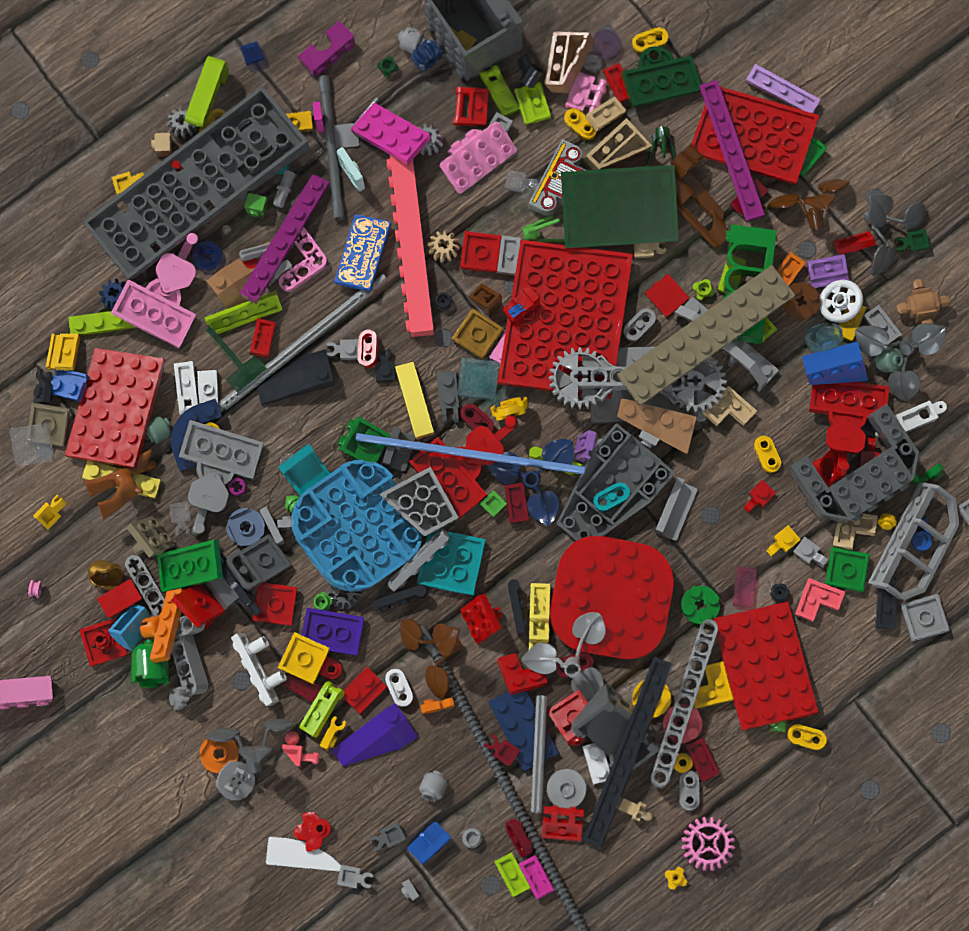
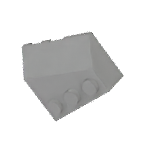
M431 467L379 494L423 536L438 531L458 519Z

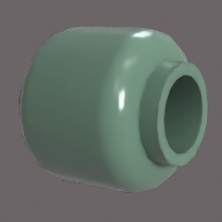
M883 348L882 353L875 357L877 368L884 373L900 371L904 361L903 354L897 348Z
M155 416L150 420L145 436L147 442L159 444L171 435L170 428L172 426L168 419Z

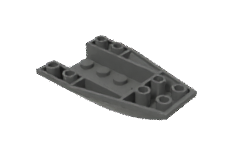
M616 423L591 452V457L585 464V473L580 475L556 524L576 541L589 536H604L648 505L673 477L675 472L633 435ZM619 482L625 483L629 487L630 495L625 502L606 512H600L594 507L593 500L597 493ZM622 491L616 492L617 496H623ZM605 500L599 501L601 505H606Z

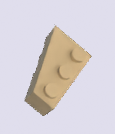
M626 118L590 151L583 161L592 170L608 169L648 151L652 145Z

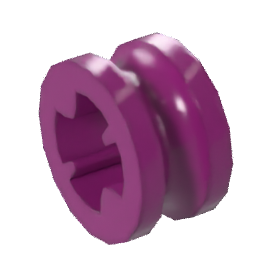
M234 478L229 482L228 488L233 496L239 497L246 492V485L242 479ZM236 483H240L242 490L238 489L239 492H235L233 485L236 486Z

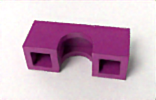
M340 21L326 31L327 40L331 43L327 50H317L311 44L298 55L299 63L313 78L317 75H322L326 71L327 66L331 63H336L340 59L341 54L345 51H350L354 46V35Z

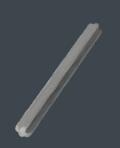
M544 695L536 697L532 813H541L547 708V697Z

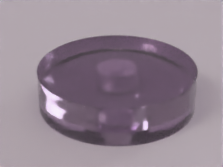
M601 30L593 36L595 43L591 50L598 59L611 60L619 54L621 41L615 32ZM608 43L609 46L604 47L603 44Z

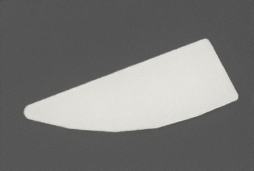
M269 837L266 857V864L340 871L341 865L330 855L320 849L307 852L305 848L306 843L303 841Z

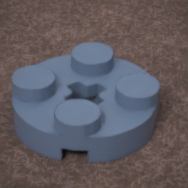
M241 508L233 512L229 517L230 519L226 526L227 534L231 541L239 547H248L264 537L265 522L257 511ZM243 523L251 524L249 532L241 531Z

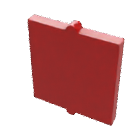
M669 274L658 282L655 281L654 285L644 293L665 318L690 299Z

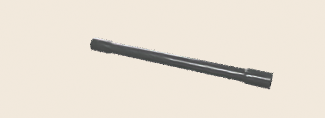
M322 75L318 79L324 116L333 200L334 220H343L345 215L338 169L330 95V77Z

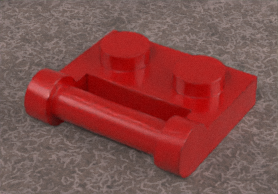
M457 87L455 91L457 100L453 125L486 127L489 89ZM466 95L470 96L468 118L462 117L464 96Z

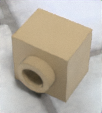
M155 133V140H152V151H155L157 157H168L172 154V137L170 133Z

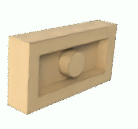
M613 97L587 113L585 118L597 132L624 115L626 110L616 97Z

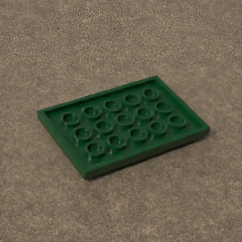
M674 165L561 172L565 248L679 241Z

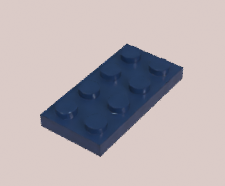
M508 691L488 701L508 742L520 750L516 758L525 772L533 767L536 708L527 691L512 695ZM546 729L544 761L559 754Z

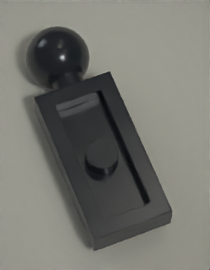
M892 575L889 585L894 587L896 577ZM878 589L875 628L895 630L897 598L885 589Z

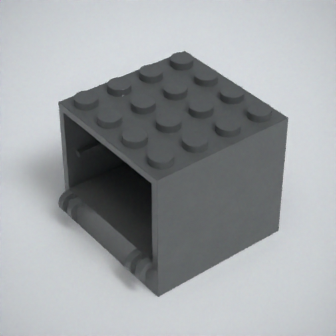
M425 0L423 4L426 9L424 11L427 23L425 26L431 35H435L437 38L435 41L447 53L445 56L448 62L455 65L458 77L460 79L463 78L466 83L477 77L480 72L487 71L492 66L497 65L522 49L523 21L509 0ZM451 28L456 33L463 30L476 38L475 45L466 51Z

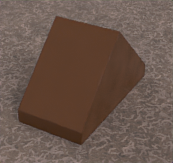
M482 283L468 296L489 317L502 305V296Z

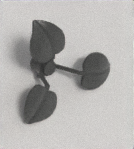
M885 194L869 195L870 205L864 214V221L872 225L871 229L875 230L885 243V246H879L875 252L871 275L875 276L886 271L895 259V249L889 247V242L879 231L878 227H883L886 220H891L902 224L905 223L904 230L906 232L916 231L925 220L926 207L920 202L911 204L906 210L905 219L901 220L887 216L893 207V200L890 196Z
M923 323L915 327L912 337H905L901 342L897 341L886 345L889 340L888 333L877 326L859 327L855 330V335L860 350L868 356L881 354L883 347L899 346L898 349L904 355L902 372H892L889 376L888 384L891 392L898 399L909 401L919 391L921 380L914 371L905 372L908 357L918 346L920 352L924 355L936 353L944 342L946 326Z
M271 719L264 723L266 730L263 743L253 747H244L240 736H238L241 734L240 731L234 728L214 730L206 735L205 740L207 738L217 742L237 740L240 746L239 754L246 760L247 772L258 773L263 770V758L272 753V748L266 746L269 732L272 730L283 731L295 725L297 726V722L287 719Z

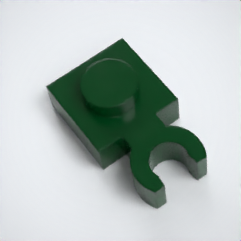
M926 229L908 232L906 234L907 238L899 236L894 240L895 243L901 242L903 244L902 247L896 249L897 252H903L906 248L910 249V253L930 248Z

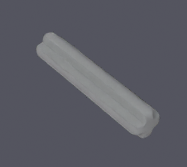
M270 243L241 250L239 253L241 261L263 256Z

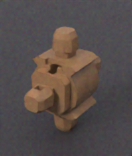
M917 279L913 282V290L910 296H908L906 303L903 302L896 305V311L899 315L909 313L910 319L914 318L915 323L933 324V320L939 313L940 307L942 309L950 305L949 296H939L938 298L937 293L932 292L931 287L925 288L924 281Z

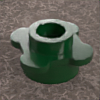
M391 56L384 58L377 64V68L383 72V76L386 78L390 77L393 72L399 71V65L395 64Z

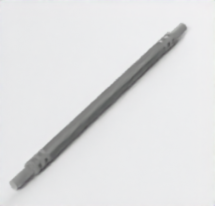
M382 274L374 281L371 292L359 290L222 399L218 405L220 412L227 411L340 319L374 294V290L388 280L386 276Z

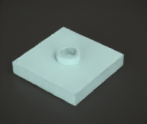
M341 147L337 150L339 164L357 191L360 192L365 189L363 176L359 172L360 169L356 162H352L344 148Z

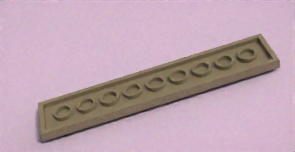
M771 265L618 373L617 377L638 405L642 406L795 297V294Z

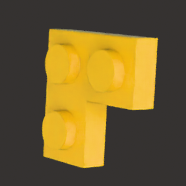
M724 662L706 665L705 673L708 685L699 687L694 702L695 709L733 700Z

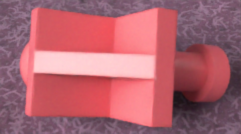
M289 731L286 733L285 742L288 745L282 744V749L297 767L301 768L302 761L313 762V764L319 763V753L306 754L303 753L304 748L302 746H294L299 742L297 732Z

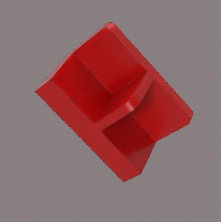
M131 579L97 598L108 618L123 610L126 611L128 607L142 599Z

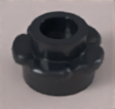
M441 292L434 298L435 307L439 310L449 309L453 302L452 297L446 292Z
M782 583L773 585L771 588L772 592L770 593L771 598L777 600V602H784L790 594L787 586Z

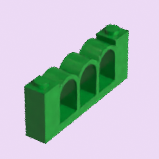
M731 224L730 230H726L725 241L728 242L729 248L726 264L729 270L726 272L723 281V290L726 294L723 299L736 291L729 285L728 280L734 275L756 277L773 264L777 230ZM738 250L765 253L763 269L738 265L733 261L732 254ZM766 318L737 337L735 341L761 344Z

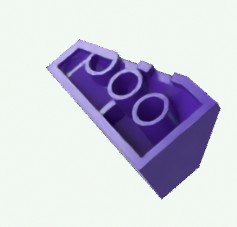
M393 703L332 749L342 766H346L390 751L402 749L418 736L398 706Z

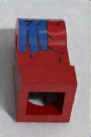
M528 285L520 295L506 304L503 311L512 322H516L540 304V298Z

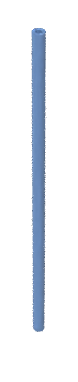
M360 433L356 435V441L578 474L585 473V467Z

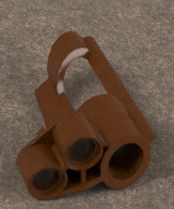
M690 144L670 163L675 167L677 210L714 248L719 247L725 240L727 230L726 223L723 221L724 211L690 172L704 158ZM689 197H692L713 218V226L710 232L682 205Z

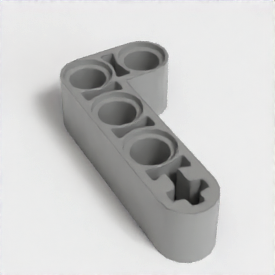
M183 616L179 619L171 653L182 687H187L186 694H203L208 689V681L193 635L201 632L205 628V624L196 627L187 616Z

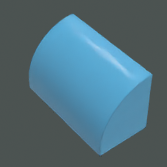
M133 604L128 607L108 632L121 646L132 650L143 638L140 633L141 622L151 616L145 607Z

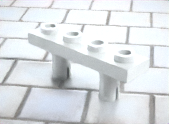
M245 633L232 636L233 647L240 654L242 665L248 670L252 684L257 687L262 703L266 706H271L280 702L274 687L287 680L285 673L281 670L267 677L256 656V653L269 646L267 638L262 636L250 643Z

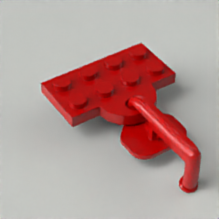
M862 382L812 385L809 412L828 415V421L831 426L827 429L826 444L830 449L838 451L837 482L845 477L850 467L847 462V452L860 453L864 449L866 435L861 429L864 427L865 422L869 421L867 419L868 415L888 404L889 386Z
M510 415L505 419L506 425L495 434L487 427L479 426L467 435L466 447L456 448L503 455L504 447L500 441L519 425V422L514 416ZM439 437L430 443L446 446ZM421 451L409 462L418 473L429 467L432 468L455 510L458 520H460L488 496L476 480L481 474L482 465H492L496 461Z

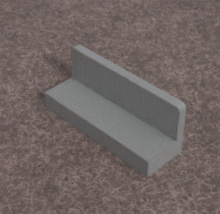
M677 477L655 530L656 534L676 541L697 492V488L685 484L684 479Z

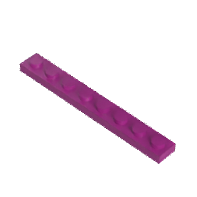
M718 80L700 85V91L746 223L763 218L765 214Z
M312 174L240 292L241 297L255 304L258 303L329 187V181Z

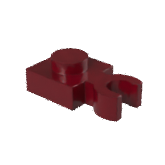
M491 734L490 737L494 739V744L488 745L485 742L484 746L488 749H495L496 752L493 756L510 766L520 750L505 739L502 743L498 742L497 736Z

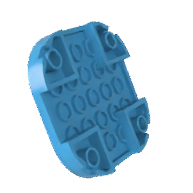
M354 460L343 464L315 485L309 487L298 498L292 511L291 525L296 540L323 578L332 586L341 590L353 592L372 587L410 560L421 545L422 534L379 495L396 486V483L392 479L394 476L385 467L376 462Z

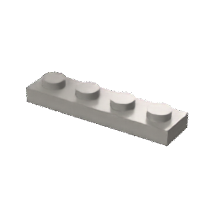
M441 528L410 560L388 579V587L393 591L397 588L401 589L411 575L414 576L419 572L420 566L425 561L429 562L439 548L442 549L447 545L449 539L448 532Z

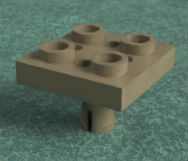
M153 516L132 522L126 527L137 541L132 549L139 556L145 552L150 558L170 551L175 546L171 537L166 534L160 523Z

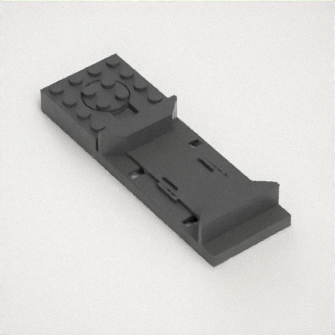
M260 86L84 220L83 224L127 279L131 281L139 274L146 278L148 276V268L164 254L184 241L188 234L196 232L237 199L246 201L248 191L250 193L255 191L310 149L309 143L264 87ZM175 160L183 167L178 173L171 165ZM121 201L130 209L126 213H123L117 206ZM212 203L215 208L209 212L205 206ZM158 244L161 249L155 253L152 247Z

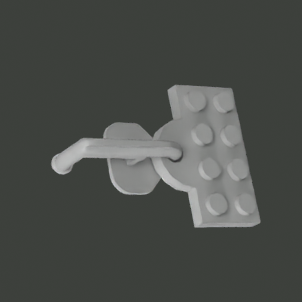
M192 420L189 421L179 458L197 463L196 472L199 479L192 482L188 493L189 503L199 507L192 529L194 537L199 536L205 530L203 523L207 510L220 512L224 509L228 498V491L224 485L232 479L234 474L253 479L263 442Z

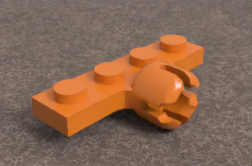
M182 588L167 591L161 614L145 618L141 622L140 633L142 637L147 638V640H154L150 660L154 663L170 660L181 615V610L172 601L174 595L184 591Z

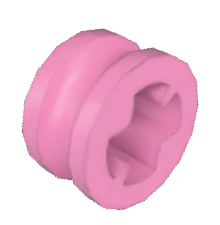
M31 580L28 595L29 597L36 596V598H40L42 581L36 583L34 580Z

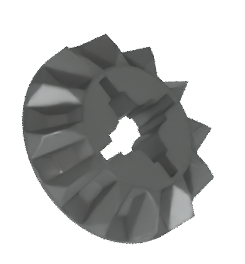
M331 585L329 597L332 598V604L335 607L349 609L357 604L360 591H350L347 594L349 599L347 601L343 596L338 597L341 594V589Z

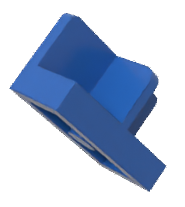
M434 822L407 849L424 865L452 838L437 822Z

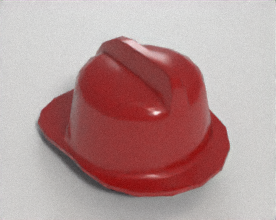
M832 449L822 458L812 463L828 488L836 482L838 451Z

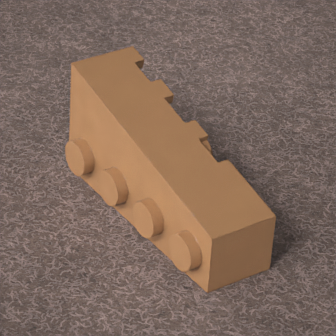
M620 398L617 418L640 430H644L685 454L688 453L696 416L647 404L639 406L635 401Z

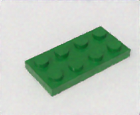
M210 540L157 555L162 593L223 579L219 540Z

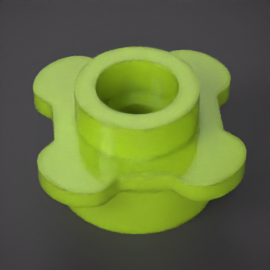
M704 279L699 283L693 284L698 300L714 295L710 280Z

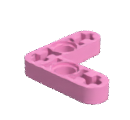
M305 228L300 233L303 239L300 241L298 237L294 242L305 260L280 277L279 285L284 292L295 290L327 266V259ZM309 242L313 245L311 251L306 252L302 247L305 243ZM314 253L319 260L322 259V265L315 264V259L312 256ZM300 268L308 270V274L305 277L298 275ZM293 273H295L296 278L299 280L298 282L293 279ZM285 279H287L288 281L292 280V281H291V286H289V287H288V285L283 286V285L285 284V283H284V280H285Z

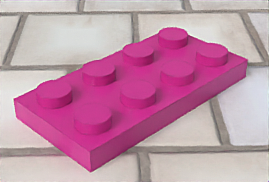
M373 103L351 128L352 133L407 165L431 139L429 133L376 103Z

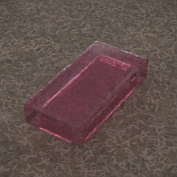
M737 566L732 605L752 608L757 569Z

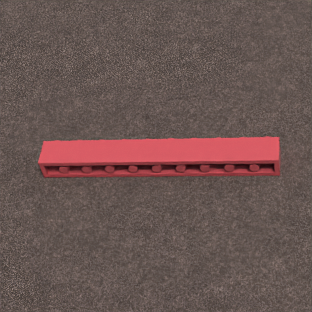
M390 155V159H387V168L392 170V177H389L390 188H394L391 202L392 206L396 205L393 219L394 224L398 223L399 229L395 230L396 242L400 241L401 248H397L398 260L402 259L403 266H399L400 278L404 277L405 284H401L402 295L407 297V302L403 304L405 314H409V320L406 321L407 332H411V337L434 335L413 160L407 165Z

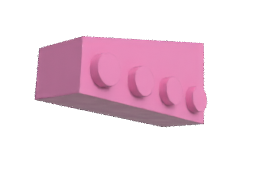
M51 676L0 680V710L8 709L12 706H17V708L29 707V704L46 706L48 702L53 700Z

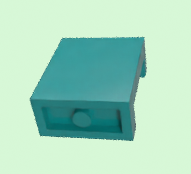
M306 444L277 467L299 496L309 487H312L331 474L315 454L310 444Z

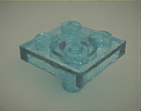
M461 358L457 396L495 400L499 362Z

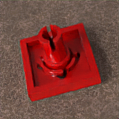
M485 593L479 595L460 609L462 617L476 644L482 643L502 629L498 619L502 618V611L496 613L501 610L499 607L492 609Z
M117 618L79 629L90 667L128 655L127 649L117 641L114 642V638L108 632L117 621Z

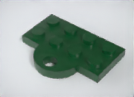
M660 46L646 48L638 59L637 68L622 71L621 73L632 108L701 92V82L692 55L674 59L667 49ZM649 53L657 54L658 59L652 60L649 57Z

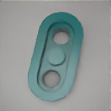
M616 483L595 495L593 500L594 507L600 512H606L625 502L629 498L630 489L625 483ZM622 491L623 496H617L616 492ZM605 500L606 505H601L599 501Z

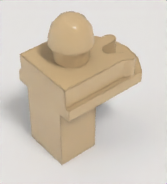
M623 798L618 809L631 815L632 820L640 821V818H643L645 821H650L653 818L651 812L645 811L646 804L639 802L637 805Z

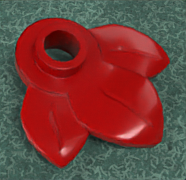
M306 812L302 814L304 823L299 824L295 828L293 835L297 839L306 841V851L312 852L322 846L323 839L331 833V825L326 819H320L316 813ZM320 825L323 826L322 832H319L318 830Z

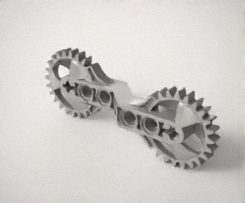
M579 347L576 353L573 348H571V354L564 351V358L557 356L559 363L553 362V366L556 369H550V373L553 374V376H549V381L553 382L550 384V388H556L552 392L553 396L559 394L557 401L559 402L564 399V406L571 403V409L575 405H578L579 410H581L582 405L589 409V403L596 406V399L602 402L613 391L627 390L622 382H616L613 379L614 376L627 367L613 366L602 355L596 358V351L589 354V348L586 349L585 353L582 352L581 347ZM579 356H582V367H578ZM709 357L697 366V371L692 369L678 379L681 381L680 386L676 387L671 384L661 391L659 395L667 398L673 406L680 404L679 410L687 407V413L691 409L694 410L695 414H697L698 409H701L702 413H704L705 407L712 410V403L718 405L717 398L723 399V395L720 392H726V388L722 387L727 384L726 380H722L726 377V373H720L723 366L716 367L718 360L711 362V357ZM564 366L572 370L569 376L559 370V368ZM579 375H582V382H578ZM588 375H591V382H588ZM597 375H602L605 378L602 382L594 380ZM695 379L698 382L697 386H694L693 380ZM705 385L717 392L714 396L703 391ZM578 390H582V401H578ZM694 394H697V405H694Z

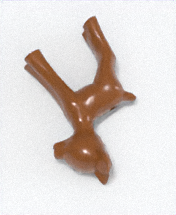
M152 449L145 453L141 452L137 469L126 467L99 478L84 480L90 497L107 489L118 487L116 494L111 499L97 503L103 520L121 509L137 493H143V490L134 481L133 475L151 471L157 466L155 461L149 460L153 453Z

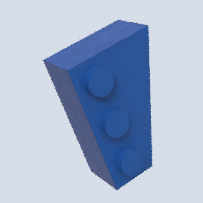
M858 342L802 356L809 385L868 381Z

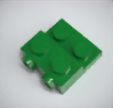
M357 416L355 419L351 418L346 426L348 432L338 440L337 445L340 447L337 451L353 460L377 462L386 445L356 441V435L360 433L390 438L391 434Z

